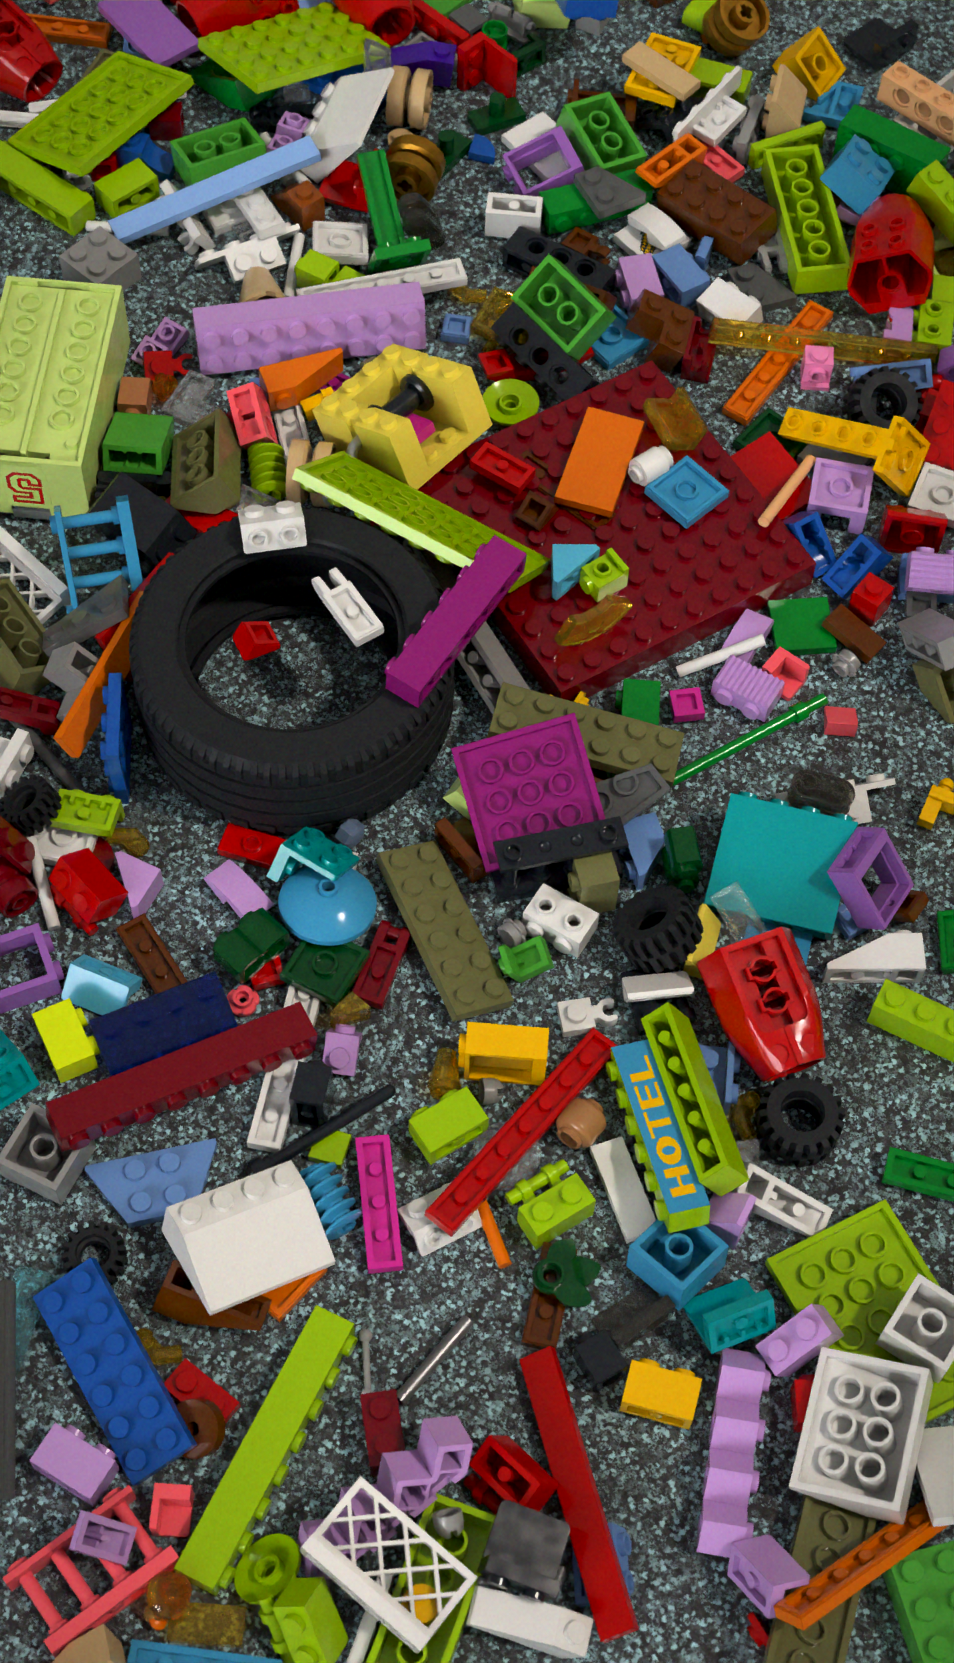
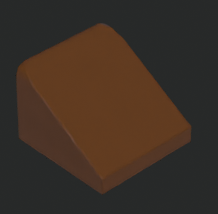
M529 490L514 516L541 531L559 508Z

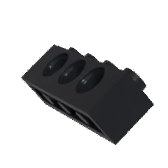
M519 226L503 246L502 266L528 278L532 266L537 267L550 254L565 265L582 283L605 290L610 294L614 290L616 269L543 237L534 231Z
M515 302L492 325L491 329L497 334L494 339L506 350L510 347L516 353L514 358L520 365L526 369L530 366L536 372L533 377L543 387L547 388L549 385L556 392L553 397L559 403L600 384L574 357L568 355ZM527 331L529 335L528 341L524 345H520L519 336ZM547 350L548 360L540 365L538 357L541 352ZM563 370H567V381L563 384H559V373Z

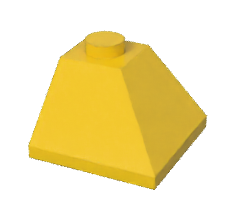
M820 26L815 27L785 49L772 65L777 74L779 65H786L808 90L806 97L815 101L823 93L830 91V88L846 70Z

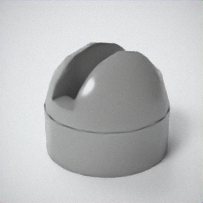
M491 1077L480 1078L478 1094L481 1105L496 1104L503 1098L504 1094L498 1093L497 1090L504 1088L501 1081Z
M445 1508L432 1514L435 1530L440 1537L450 1539L451 1531L455 1537L460 1535L464 1527L461 1508Z

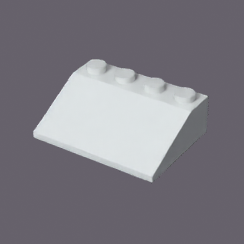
M393 68L342 76L334 84L329 82L321 92L322 101L312 111L314 118L309 121L303 130L305 137L310 135L320 152L322 160L302 168L300 171L318 184L361 147L394 75L395 70Z
M291 1160L166 1207L161 1231L210 1316L335 1264V1258L309 1189Z
M821 1347L789 1488L867 1517L904 1525L933 1388L930 1369Z

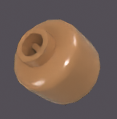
M582 1098L572 1099L556 1120L557 1136L572 1149L591 1147L607 1125L603 1114V1107L591 1098L587 1100Z

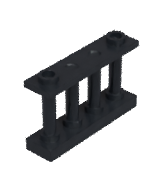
M618 816L493 842L499 870L492 871L490 876L497 902L500 904L533 897L543 883L557 891L566 890V888L570 887L568 873L572 872L573 859L612 852L619 878H622L623 871L617 850L628 848L629 844L621 817Z

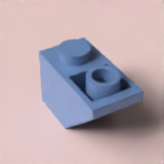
M655 812L635 817L624 825L629 847L617 850L618 853H623L626 861L624 862L626 877L628 880H633L636 891L644 888L661 858V850L665 844L664 834Z

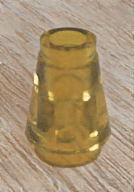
M441 1048L437 1051L427 1083L430 1095L435 1099L440 1100L444 1094L453 1089H457V1091L461 1089L457 1052L451 1048Z

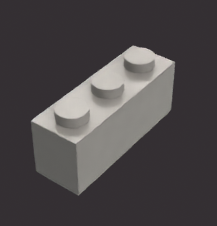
M929 608L898 622L906 650L944 671L954 668L953 619Z

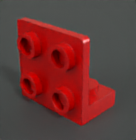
M480 31L458 46L457 87L465 92L471 87L478 85L481 80H484L498 92L504 94L507 99L516 97L518 61L512 53L507 52L495 40Z
M344 160L324 178L318 191L324 196L325 202L367 213L368 206L358 163Z

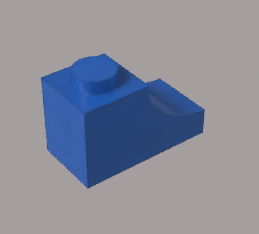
M137 132L128 142L115 150L118 169L139 158L158 176V180L165 181L167 179L171 182L175 173L172 154L156 146L150 139L149 134Z
M818 511L799 512L783 520V523L816 562L813 578L828 572L837 559Z
M861 533L824 575L822 580L841 598L847 599L869 572L877 576L891 561L893 556L874 538Z

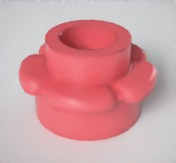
M240 985L236 990L232 989L228 993L226 998L229 1003L228 1009L236 1016L248 1017L256 1010L259 1004V995L256 991H252L250 986ZM245 998L246 1001L244 1003H241L240 999Z

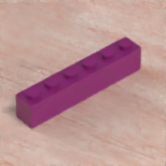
M496 535L492 537L488 544L482 543L476 551L474 561L470 567L465 565L460 571L455 586L452 589L447 588L443 592L437 609L434 612L430 610L422 620V628L416 635L412 633L407 638L398 658L393 657L388 662L384 671L386 674L385 688L419 708L524 572L527 554Z

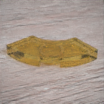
M606 595L594 608L581 614L570 615L554 639L560 646H572L590 641L619 622L633 604L627 598Z

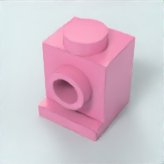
M805 345L800 367V390L829 391V383L834 366V347Z

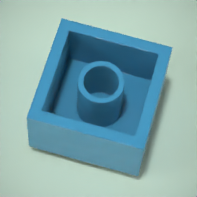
M854 134L833 157L819 179L860 215L881 194L895 170L891 167L888 160L880 157L871 149L870 144L866 140L860 139Z
M657 1219L629 1246L626 1266L680 1311L725 1266L729 1245L705 1225L668 1233L664 1220L658 1221Z

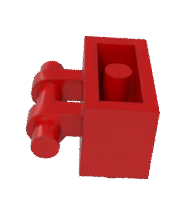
M89 848L60 856L48 878L52 883L50 890L54 897V903L60 909H65L71 915L72 923L78 929H83L88 936L94 935L99 929L94 922L117 914L128 894V891Z
M489 1435L469 1462V1466L482 1477L481 1480L472 1473L464 1481V1485L472 1492L471 1497L479 1505L484 1504L494 1515H496L498 1506L502 1502L494 1494V1490L504 1500H509L540 1512L560 1485L513 1439L505 1435Z

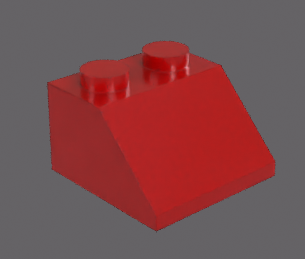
M886 504L880 523L878 543L888 552L904 554L916 551V547L934 548V553L938 554L948 519L944 513Z

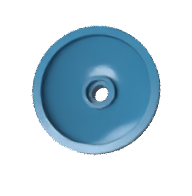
M308 866L302 867L286 879L281 887L278 898L279 914L288 930L304 941L324 946L340 945L360 937L371 926L377 907L376 895L372 885L361 873L353 868L338 880L332 881Z

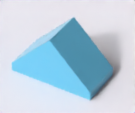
M552 544L551 587L554 600L557 601L579 582L581 567L599 558L600 547L596 544Z

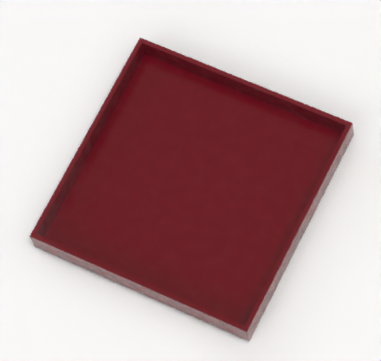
M652 360L469 445L418 489L420 492L551 559L552 544H596L600 547L599 557L606 554V550L612 547L629 567L627 586L599 602H596L590 594H586L579 582L556 601L552 598L550 561L546 571L511 593L507 592L490 614L492 620L544 692L569 701H574L580 691L585 692V697L588 698L624 680V678H628L736 623L746 609L757 612L767 607L769 600H781L812 583L816 562L778 515L775 516L767 527L759 525L758 519L769 504ZM592 407L645 421L633 458L653 446L659 447L661 445L666 447L671 453L674 461L673 465L688 455L729 490V496L693 525L685 529L644 493L645 486L634 483L627 473L614 509L616 516L606 525H601L594 531L554 503L552 496L544 495L538 491L541 483L556 494V487L560 483L559 478H562L587 408ZM487 441L536 469H543L529 458L524 459L521 456L524 451L528 450L532 455L549 465L548 472L544 470L545 477L542 480L535 476L520 495H517L470 469L469 463L470 459ZM529 490L559 508L541 531L514 516ZM579 510L582 518L593 520L595 523H598L604 517ZM453 564L456 570L460 573L462 568Z

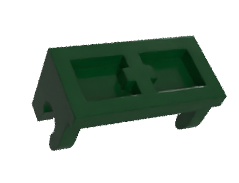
M532 32L526 35L532 43L527 42L524 46L511 52L518 61L517 78L545 64L546 42Z

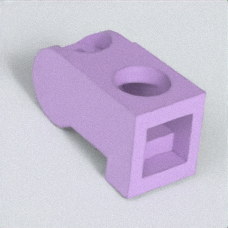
M890 307L885 324L886 329L883 331L879 347V355L907 359L912 341L914 316L911 307L900 309Z

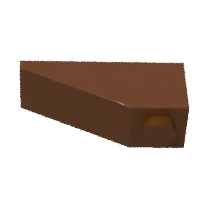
M173 1259L152 1310L184 1324L260 1331L272 1299L259 1295L210 1316L180 1262Z

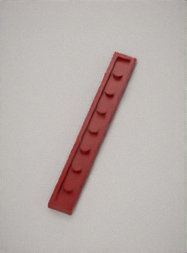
M593 1027L428 1207L424 1216L452 1237L556 1122L558 1116L572 1099H576L606 1066V1062L611 1060V1047L618 1045Z
M548 1346L519 1359L552 1476L560 1484L557 1487V1493L565 1521L570 1526V1538L600 1642L608 1643L639 1630L556 1349Z

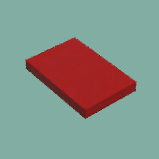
M770 431L730 456L768 504L772 502L799 466ZM807 475L777 515L782 521L807 508L812 480Z

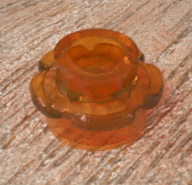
M159 373L152 383V391L159 401L166 402L167 399H172L177 395L178 382L172 375Z

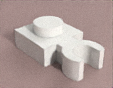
M590 997L557 1002L562 1036L569 1037L587 1034L593 1027L596 1029L595 1023H600L607 1027L617 1024V1015L608 1016L603 1013L605 1009H612L614 1007V999L605 998L591 1006Z

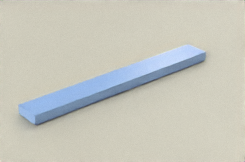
M310 135L110 219L108 223L114 236L126 244L322 160L321 155Z

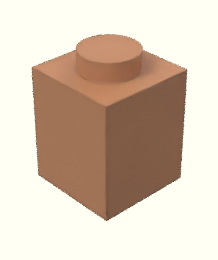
M121 376L117 401L118 412L151 414L153 392L150 378Z

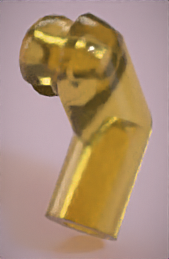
M467 285L450 288V291L464 303H486L487 289H470Z
M134 827L115 828L112 838L106 837L109 844H124L135 856L145 855L150 847L148 839Z
M747 1091L745 1094H741L738 1097L737 1104H734L730 1112L731 1120L743 1143L757 1137L751 1119L761 1100L754 1091Z
M143 1328L136 1332L154 1365L181 1363L183 1361L181 1344L162 1346L153 1337V1332L150 1329Z

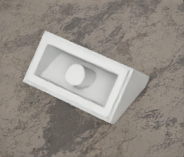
M686 971L622 978L623 998L626 1003L687 997L694 992V986Z

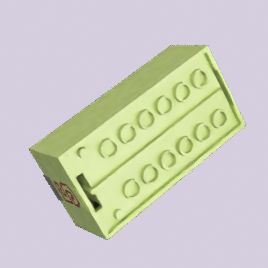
M16 276L6 277L0 300V512L13 513L14 517L49 520V516L54 515V506L60 505L62 517L86 514L96 500L95 492H97V472L103 469L102 443L115 414L121 376L124 373L130 346L122 285Z

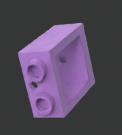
M561 125L502 155L506 165L502 167L507 181L514 182L515 187H513L515 195L539 197V192L574 184V174L584 171L583 165ZM559 151L568 169L527 190L518 171Z
M857 827L827 871L858 928L885 930L914 886L885 828ZM871 865L881 882L872 897L861 880Z
M39 923L0 936V956L37 944L47 972L44 976L0 990V1014L62 993L59 981L65 979L59 960L54 962L51 960L49 953L54 952L55 949L49 932L42 934Z

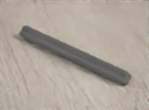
M0 1280V1501H7L15 1498L16 1284L13 1280Z

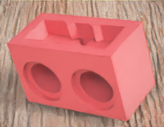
M251 382L226 391L240 446L247 450L255 443L278 444L265 390Z

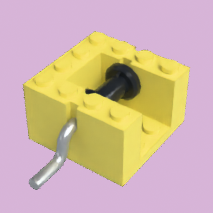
M397 344L384 348L380 355L371 362L366 363L357 374L344 381L340 388L325 397L312 410L326 442H335L336 453L344 451L417 490L493 425L472 367L437 356L429 357L427 353ZM412 413L433 421L436 430L421 444L418 441L410 419L406 418ZM322 497V500L326 505H332L327 501L328 497Z

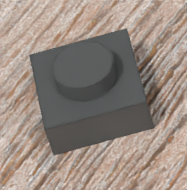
M906 591L904 620L929 608L937 611V593Z

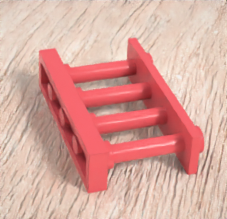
M129 1485L123 1489L117 1487L110 1491L102 1499L103 1504L91 1513L109 1519L116 1515L122 1523L137 1527L134 1542L145 1556L143 1561L145 1565L132 1573L131 1571H126L122 1564L99 1558L114 1580L112 1583L114 1588L102 1597L99 1594L94 1595L66 1553L69 1550L76 1524L30 1558L25 1556L15 1561L7 1569L8 1574L2 1578L11 1591L22 1585L50 1628L48 1631L50 1636L44 1640V1643L55 1658L70 1642L90 1630L107 1623L175 1571L174 1567L179 1560V1556L170 1545L165 1550L162 1547L157 1548L128 1506L137 1499ZM51 1562L55 1563L82 1604L80 1607L82 1612L70 1621L67 1618L63 1619L34 1576Z

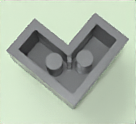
M75 641L54 649L43 673L44 677L66 692L56 716L61 722H63L99 661V658ZM101 721L99 722L97 728L102 727Z

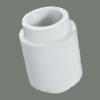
M662 445L659 447L653 446L629 461L628 474L634 483L646 486L670 470V467L674 464L673 457L666 447Z

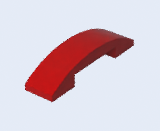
M592 347L577 360L580 364L594 356ZM505 348L478 354V360L486 378L489 380H536L533 377L536 372L530 366L526 369L520 365L514 358L516 354L508 355ZM547 350L541 352L538 357L540 365L548 360Z

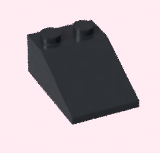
M119 472L87 513L111 510V506H117L116 496L128 495L141 573L146 578L168 552L174 553L179 547H184L185 542L193 539L197 531L178 510L124 472ZM113 522L95 525L110 541L117 540L116 536H122L120 524L114 525Z

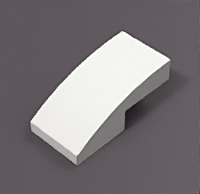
M649 203L627 215L629 225L646 233L648 243L663 251L686 240V234L664 212Z

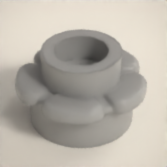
M843 649L838 655L834 654L832 656L834 662L832 667L841 677H846L847 675L854 677L857 669L861 666L857 656L847 649Z
M505 918L503 920L504 924L497 929L501 941L509 948L526 942L527 930L523 923L517 919L513 921L510 918Z

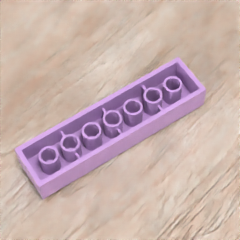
M419 282L192 308L201 376L259 369L258 367L340 347L343 350V359L381 354L384 348L392 344L413 350L426 349L425 300Z

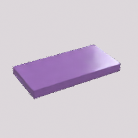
M103 0L97 4L98 11L145 60L168 67L199 50L198 39L160 0Z

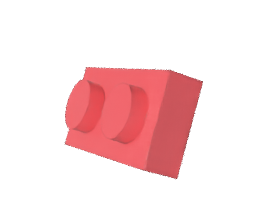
M704 141L701 142L708 147L702 165L732 183L744 176L745 167L718 145L714 148Z

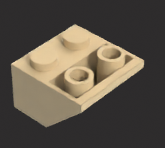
M780 64L778 74H772L769 91H773V94L768 93L766 98L765 110L769 111V114L764 113L761 126L762 130H766L765 139L800 128L808 90L786 65Z

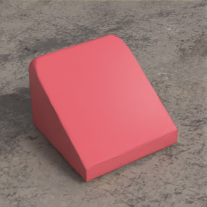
M825 706L824 735L855 737L858 728L856 708Z

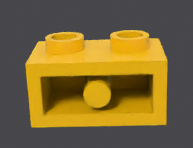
M641 1358L639 1361L632 1360L619 1411L689 1430L693 1422L702 1379L695 1377V1373L687 1369L675 1368L672 1371L661 1368L658 1362L651 1359Z

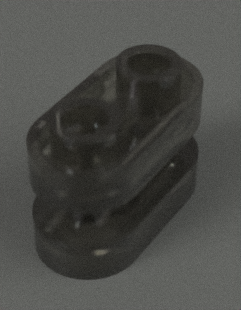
M411 192L401 196L397 206L406 234L410 238L421 237V240L429 238L431 251L440 248L446 238L440 225L437 211L419 193Z
M805 769L798 771L793 776L786 795V802L789 803L790 807L801 809L802 806L814 807L821 811L820 814L833 816L835 813L848 815L855 798V789L845 779Z

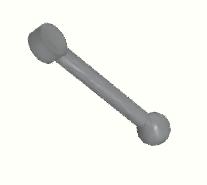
M362 1329L358 1335L359 1340L362 1342L364 1390L361 1394L374 1392L371 1389L369 1348L372 1332L369 1329Z

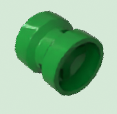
M499 20L486 22L482 26V32L507 51V25Z

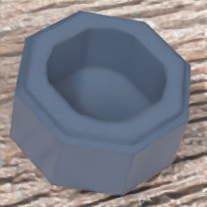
M347 819L338 828L335 834V843L343 844L350 849L354 848L363 838L365 826L357 819Z

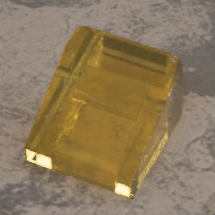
M352 991L330 1012V1026L335 1028L336 1024L351 1025L370 1018L371 1008Z

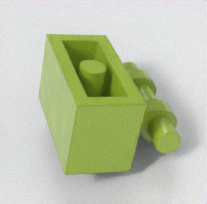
M564 1159L559 1160L553 1165L551 1163L546 1164L540 1168V1173L528 1180L521 1179L514 1184L515 1188L504 1194L511 1206L520 1200L524 1202V1205L518 1208L517 1223L535 1250L542 1247L543 1242H550L594 1214L596 1200L577 1172L563 1181L560 1179L561 1175L570 1171ZM548 1184L550 1189L537 1197L534 1195L533 1192Z
M325 1577L292 1578L277 1601L274 1600L271 1591H264L258 1595L257 1600L261 1607L259 1615L263 1624L268 1625L272 1634L270 1642L274 1652L280 1654L283 1663H292L293 1661L294 1663H335L349 1642V1638Z

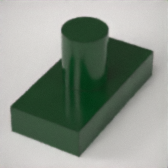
M494 92L489 96V105L467 112V121L476 134L484 136L525 122L526 113L516 97L505 99L504 94Z
M452 129L440 131L438 142L436 143L446 161L441 180L469 152L473 141Z

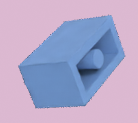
M679 243L652 255L663 292L671 301L686 308L697 304L696 300L710 286V278L707 272L697 265L692 254L687 252Z

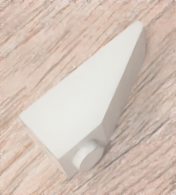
M909 930L888 933L826 964L822 982L884 983L885 979L895 983L921 982L926 970L922 933H912Z
M743 1162L750 1180L730 1192L751 1194L757 1197L752 1210L753 1213L807 1237L825 1230L833 1209L750 1162Z
M475 1586L466 1625L558 1658L567 1659L586 1657L593 1618L549 1603H539L518 1595L483 1586Z

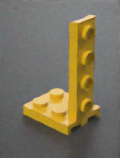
M788 407L778 434L786 439L876 459L872 471L897 494L905 497H910L931 444L904 417L895 415L889 429Z

